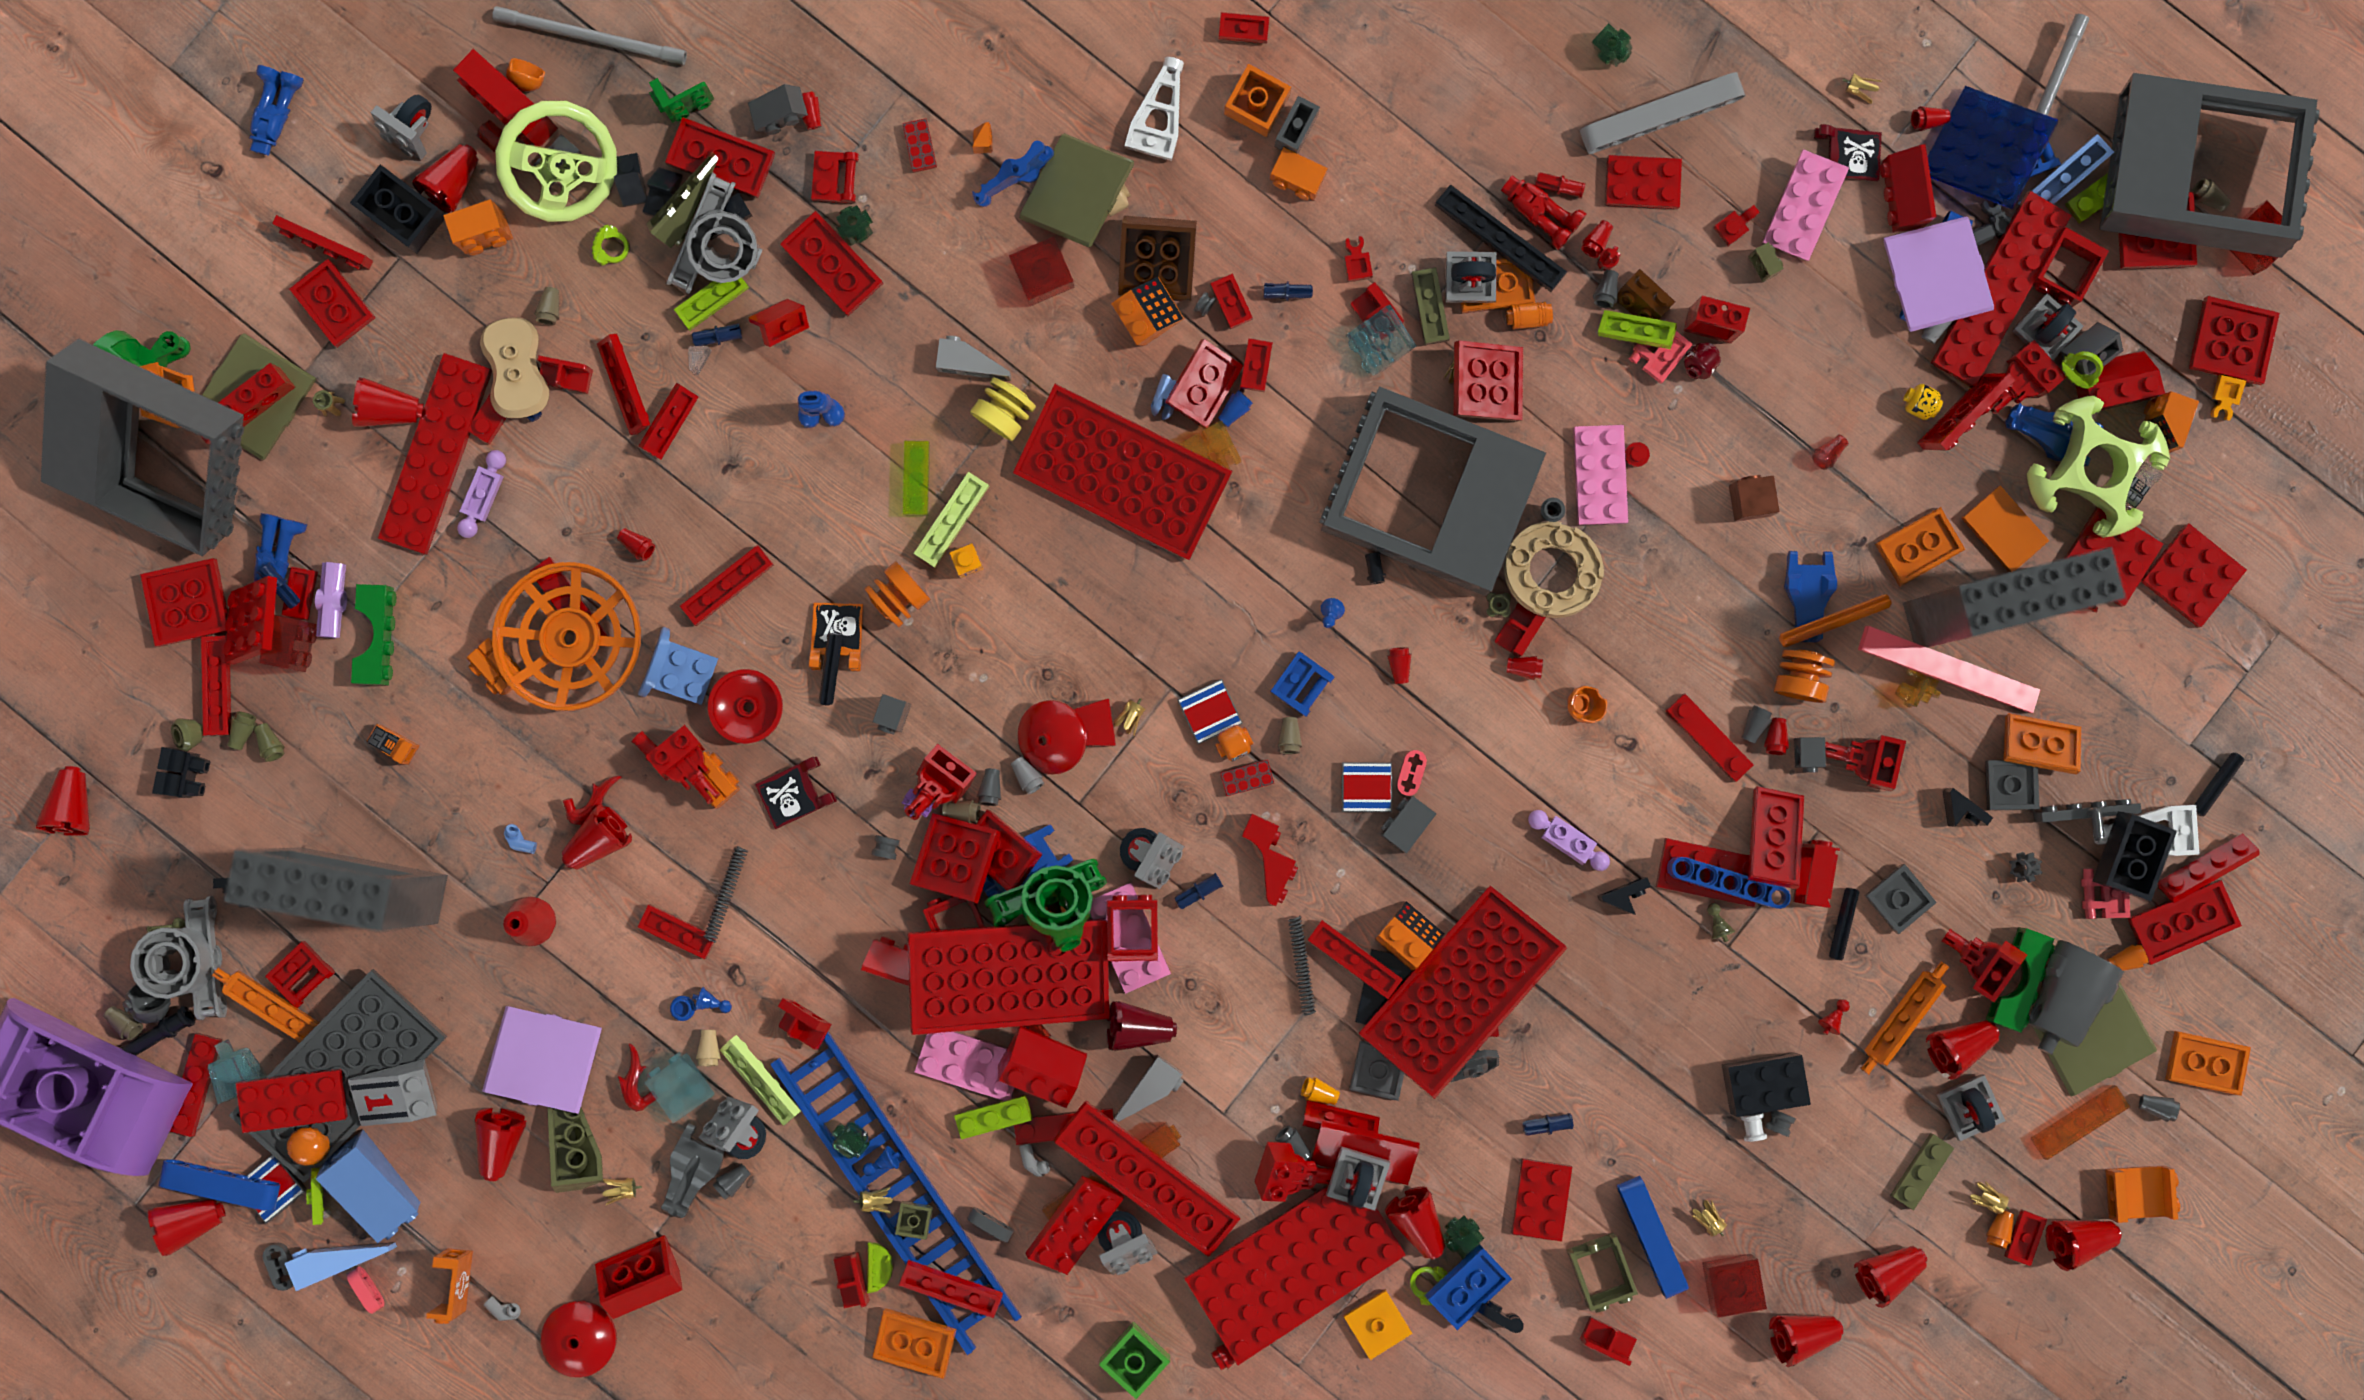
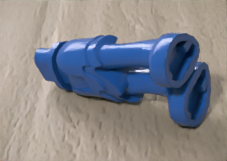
M258 65L256 74L263 80L264 86L259 104L254 109L250 126L252 144L250 151L269 156L272 146H276V141L291 111L288 106L295 91L302 87L304 79L288 72L281 71L280 73L270 67ZM281 83L280 94L276 105H274L272 103L274 101L277 89Z
M806 391L798 396V419L804 427H815L819 423L820 414L823 415L825 422L830 426L835 427L843 422L845 418L844 409L830 395L820 391Z
M261 513L259 521L262 525L261 547L257 546L254 581L262 579L257 574V571L269 562L279 575L285 579L289 566L288 554L292 539L295 535L304 533L307 529V524ZM280 528L277 549L274 551L272 550L277 530Z

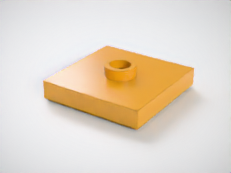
M1386 1289L1343 1315L1370 1360L1413 1334Z

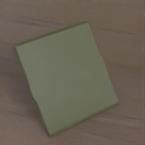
M1064 133L1053 150L1054 156L1047 162L1036 180L1037 183L1020 213V219L1089 248L1094 243L1109 212L1113 209L1117 197L1134 166V161Z
M243 333L221 367H218L214 373L210 384L202 396L218 403L269 363L283 370L295 388L247 424L241 437L240 446L259 459L264 460L286 426H289L296 415L295 412L314 385L316 378Z
M2120 982L2113 1001L2104 1004L2082 1043L2078 1047H2074L2059 1041L2053 1054H2048L2071 1097L2107 1078L2116 1076L2123 1069L2157 1051ZM2033 1027L2041 1041L2045 1033Z

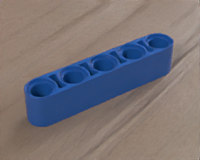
M1674 857L1667 864L1668 873L1675 879L1767 907L1782 909L1789 904L1791 899L1789 891L1782 886L1748 880L1746 875L1687 857ZM1679 861L1684 862L1686 865V870L1682 875H1679L1675 870V866ZM1704 868L1710 873V877L1706 882H1702L1699 877L1700 871ZM1727 876H1731L1734 881L1730 889H1726L1723 884ZM1751 883L1757 886V893L1753 897L1747 891ZM1776 890L1781 893V900L1777 904L1771 898Z
M172 1159L163 1161L158 1184L162 1188L264 1211L275 1210L280 1190V1184L277 1182L254 1177L248 1179L246 1175Z
M1639 1175L1616 1185L1665 1299L1688 1290V1283L1641 1176Z

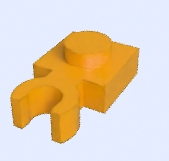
M2224 375L2218 376L2212 396L2213 400H2218V405L2212 408L2211 417L2217 418L2219 411L2223 409L2225 411L2224 420H2231L2233 416L2231 405L2240 404L2246 384L2245 380Z

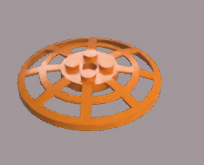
M559 562L545 565L521 578L502 600L496 613L492 630L494 658L507 684L528 702L556 711H576L589 708L613 695L632 672L641 645L639 614L626 589L606 572L593 566L576 562ZM571 571V586L556 588L542 595L533 585L538 579L547 575ZM581 572L603 579L617 591L606 601L605 598L596 592L581 587ZM525 591L534 603L525 613L520 628L505 627L506 618L518 596ZM570 594V608L556 611L548 602L558 596ZM581 595L595 600L601 607L592 615L580 610ZM622 599L627 603L633 618L634 638L621 637L620 622L613 608ZM541 609L547 616V619L544 621L541 630H530L529 625L532 618ZM607 614L613 625L614 637L601 636L597 624ZM573 631L576 639L574 643L567 645L564 640L565 635ZM503 637L519 638L520 654L526 668L516 675L512 674L506 661ZM527 639L538 640L544 654L534 662L528 651ZM600 646L613 647L608 660L601 668L593 657ZM620 647L633 648L626 670L613 685L606 673L615 663ZM552 662L562 667L560 681L551 679L540 670ZM586 665L593 674L584 680L571 682L573 668ZM534 675L542 683L558 688L556 702H548L536 697L527 691L521 683ZM598 681L605 691L600 696L576 704H566L569 690L584 688Z

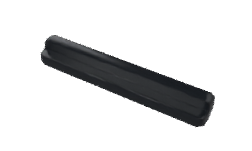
M829 633L827 636L819 703L827 706L832 705L834 702L842 644V635L838 633Z
M2236 752L2229 755L2194 804L2196 805L2198 816L2204 817L2245 761L2243 756Z
M1845 888L1829 953L1831 959L1839 961L1844 959L1859 897L1857 889Z

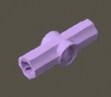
M322 563L320 589L317 590L315 595V607L318 610L317 637L340 638L342 612L346 610L347 594L344 590L345 564Z

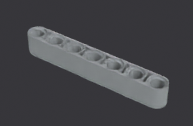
M1737 72L1592 123L1580 129L1579 132L1587 153L1593 154L1741 100L1746 95Z

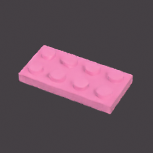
M1803 149L1762 243L1766 244L1769 242L1770 245H1773L1778 250L1809 261L1849 167Z
M1624 425L1574 427L1577 526L1627 524L1628 506Z
M1132 883L1092 899L1090 912L1092 918L1107 920V900H1112V895H1127V900H1137V894ZM1143 909L1114 910V950L1151 949V926ZM1159 945L1158 961H1111L1125 994L1171 974Z
M958 1032L931 1033L926 1035L915 1073L1003 1101L1011 1099L1015 1088L998 1081V1064L1007 1048Z

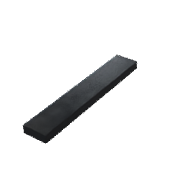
M1451 184L1435 202V206L1550 293L1567 274L1566 270Z

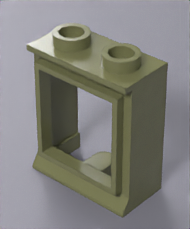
M1614 1233L1566 1250L1586 1306L1590 1311H1605L1609 1308L1610 1304L1615 1302L1619 1304L1627 1303L1633 1299L1632 1296L1638 1294L1618 1237ZM1612 1247L1624 1284L1590 1296L1577 1259Z

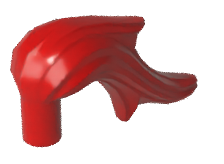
M622 776L611 777L599 786L592 784L591 798L580 809L575 808L572 798L564 799L563 804L567 820L571 824L582 825L595 807L599 804L603 805L605 794Z
M629 1043L631 1055L630 1068L625 1078L618 1076L626 1105L637 1112L643 1111L648 1105L656 1101L658 1097L654 1091H651L644 1097L640 1096L638 1081L646 1066H641L637 1050Z

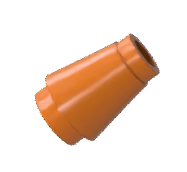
M2132 944L2107 959L2108 962L2123 971L2143 968L2144 964L2149 962L2140 944L2136 946Z
M2004 1210L2001 1214L1996 1215L1986 1233L1988 1237L1986 1242L2002 1249H2006L2007 1245L2011 1244L2014 1214Z

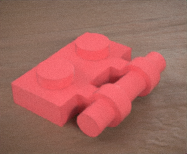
M1676 331L1671 349L1659 347L1655 353H1652L1648 349L1649 345L1637 343L1629 360L1634 364H1637L1641 357L1648 362L1642 370L1662 384L1693 344Z
M2083 869L2081 886H2084L2082 909H2085V919H2095V909L2101 908L2102 918H2131L2130 896L2093 882L2094 870ZM2094 886L2101 887V901H2095Z

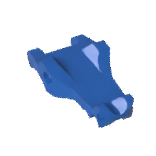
M1037 140L1032 143L1030 149L1023 157L1019 159H1006L1002 163L997 176L989 180L987 184H981L982 189L979 193L972 192L976 204L986 207L990 205L992 196L1018 182L1033 183L1039 177V170L1054 156L1053 149Z
M2021 403L2011 407L2010 414L2006 419L2007 428L2018 430L2035 439L2044 449L2047 457L2055 461H2062L2073 430L2072 421L2070 424H2065V426L2054 423L2053 416L2055 412H2045L2033 407L2024 406ZM2095 422L2096 424H2098L2100 427L2103 428V425H2101V424L2098 423V422ZM2086 456L2084 466H2089L2090 457Z
M1789 551L1787 554L1784 589L1794 607L1795 628L1823 618L1824 609L1830 597L1837 589L1833 553L1830 551L1823 552V565L1798 564L1797 551ZM1823 633L1801 642L1817 643L1823 639Z
M1051 824L1024 837L1043 855L1021 885H1024L1032 874L1042 868L1056 865L1065 867L1073 861L1070 853L1064 855L1058 861L1046 843L1044 837L1051 835L1055 831ZM987 875L983 890L988 898L1007 891L992 877Z

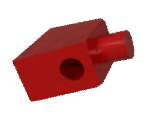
M1109 699L1074 709L1080 716L1086 730V746H1116Z

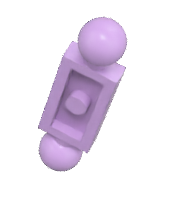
M493 450L487 454V469L478 466L459 511L467 515L457 526L458 533L464 538H471L476 535L478 530L477 519L486 521L504 476L496 473L506 463L505 455L499 450Z
M1534 810L1530 813L1528 817L1530 826L1534 829L1545 830L1541 837L1542 839L1581 865L1585 864L1589 859L1592 868L1596 871H1604L1609 867V856L1605 852L1593 851L1597 845L1595 841L1557 816L1553 817L1550 822L1548 821L1547 814L1542 810Z

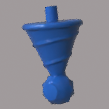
M1328 598L1322 602L1323 626L1332 628L1335 625L1336 619L1343 616L1345 607L1340 600Z
M705 987L701 988L699 995L693 994L692 999L697 1000L695 1005L696 1011L719 1007L720 1011L726 1014L732 1009L730 1001L724 1000L720 1002Z
M887 1146L874 1164L866 1163L863 1166V1173L866 1176H872L875 1174L876 1169H898L899 1161L897 1157L900 1156L899 1152L895 1153L891 1147Z

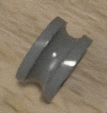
M1205 292L1197 302L1194 311H1200L1202 313L1201 316L1205 317L1215 303L1216 298H1209L1208 293Z

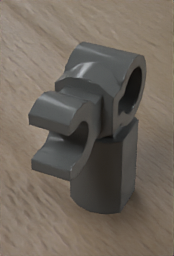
M1998 195L1992 198L1993 208L1988 205L1987 201L1980 204L1981 210L1989 216V223L1973 230L1977 246L1994 239L1995 236H2002L2011 222V218L2006 216L2005 211L2002 212L2001 210L2002 200Z

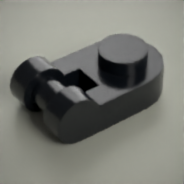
M1489 1300L1488 1304L1482 1303L1478 1312L1513 1333H1519L1523 1330L1524 1324L1517 1314L1510 1313L1507 1315L1501 1311L1503 1308Z

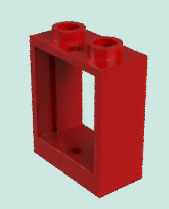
M2065 227L2035 278L2033 286H2035L2038 292L2050 294L2057 298V302L2061 305L2068 304L2073 307L2083 300L2109 250ZM2060 246L2090 262L2073 293L2044 277Z
M1702 295L1689 308L1684 331L1732 343L1744 333L1750 308ZM1723 305L1727 307L1726 311L1722 310Z

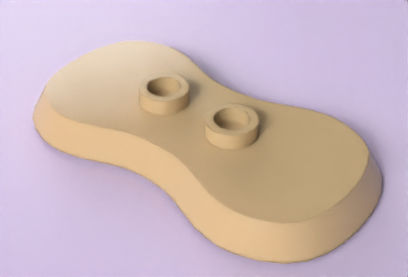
M505 318L492 322L485 327L480 338L481 350L493 371V384L490 393L492 406L498 414L507 418H523L534 415L543 410L549 400L548 385L540 374L536 363V352L539 343L538 332L530 321L523 318Z

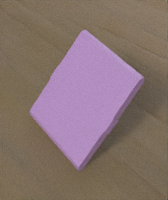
M1967 216L1884 238L1885 249L1894 277V286L1899 295L1910 332L1994 310L1982 257L1979 255L1971 223Z
M506 1006L482 1092L520 1100L528 1105H542L579 1114L602 1028L562 1019V1017H558L555 1014L544 1015Z

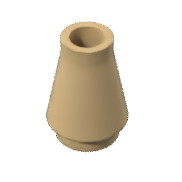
M701 1030V1038L695 1060H698V1066H718V1060L721 1058L716 1030Z

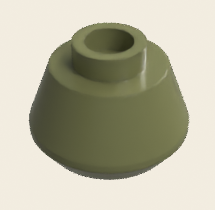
M176 719L171 726V735L176 747L183 751H190L201 743L204 737L203 726L195 720Z

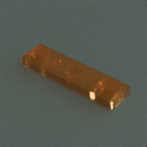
M2113 1085L2031 1137V1140L2045 1160H2049L2124 1112L2130 1106L2119 1088Z

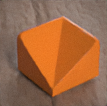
M985 122L973 130L974 144L972 149L974 154L993 152L992 128L989 122Z

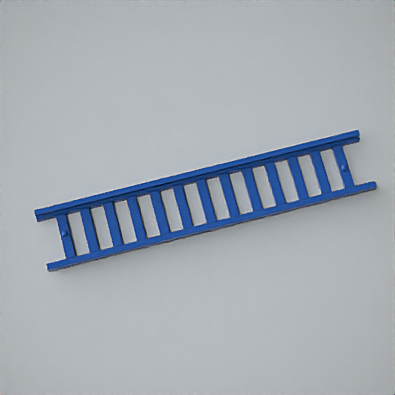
M827 1032L824 1038L828 1049L792 1074L781 1058L771 1063V1067L859 1196L861 1191L871 1192L867 1185L890 1169H876L875 1174L872 1176L863 1175L861 1177L853 1164L891 1139L900 1154L897 1157L899 1163L905 1160L913 1172L891 1186L890 1190L887 1191V1195L883 1197L894 1198L919 1180L926 1193L913 1201V1203L927 1205L933 1201L940 1211V1214L931 1219L929 1233L945 1222L949 1224L955 1233L928 1253L916 1259L909 1247L921 1239L905 1237L903 1239L901 1235H895L899 1212L890 1218L884 1212H870L904 1263L907 1264V1261L911 1260L927 1266L961 1242L969 1255L944 1272L957 1276L975 1263L983 1275L976 1279L974 1283L983 1286L989 1284L992 1289L1003 1292L998 1308L1004 1305L1012 1319L1018 1321L1022 1317L831 1034ZM835 1056L843 1069L807 1094H804L797 1082ZM849 1077L856 1090L819 1115L811 1102ZM863 1098L871 1110L833 1136L825 1123ZM877 1118L885 1131L846 1156L839 1144ZM927 1295L946 1325L957 1329L955 1338L967 1355L972 1353L976 1346L966 1333V1330L986 1316L973 1312L959 1322L951 1311L956 1305Z

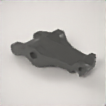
M690 1123L685 1128L670 1156L671 1182L661 1207L663 1211L677 1218H684L687 1215L689 1207L698 1191L719 1173L726 1152L693 1139L692 1136L695 1133L696 1126Z

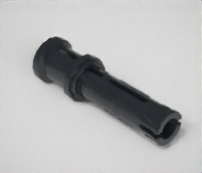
M181 1006L175 1014L170 1017H163L156 1027L126 1045L121 1046L120 1049L137 1056L161 1040L177 1036L178 1032L183 1028L195 1025L194 1015L187 1007Z

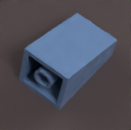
M364 1130L360 1131L336 1150L321 1165L316 1180L377 1243L384 1238L390 1239L397 1233L398 1227L404 1222L406 1224L410 1223L418 1215L420 1201Z

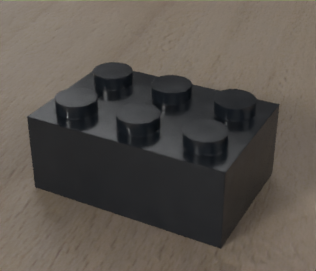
M381 164L350 202V204L416 254L419 253L444 221L443 215H446Z
M2118 811L2093 882L2139 899L2152 901L2177 830L2132 813Z
M1793 1052L1722 1064L1730 1114L1735 1117L1811 1105L1803 1056L1801 1054Z

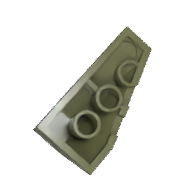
M713 152L646 224L650 233L670 248L674 244L676 246L680 245L686 237L685 232L689 228L719 159Z
M547 1107L551 1187L556 1193L582 1190L602 1182V1155L582 1108L580 1107L579 1114Z

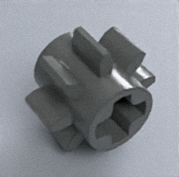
M2024 852L2017 853L2016 857L2018 860L2009 861L2011 864L2010 874L2017 877V882L2025 880L2028 883L2036 881L2034 875L2043 873L2040 870L2042 861H2038L2034 857L2033 852L2026 855Z

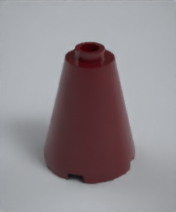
M1113 1001L1110 1005V1019L1107 1020L1110 1021V1029H1107L1109 1050L1120 1051L1171 1042L1172 1037H1176L1177 1023L1173 1022L1170 1016L1121 1001Z

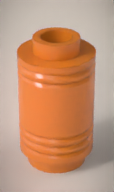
M1546 302L1511 305L1510 310L1506 311L1507 325H1511L1513 330L1546 327L1548 324L1553 323L1552 305Z

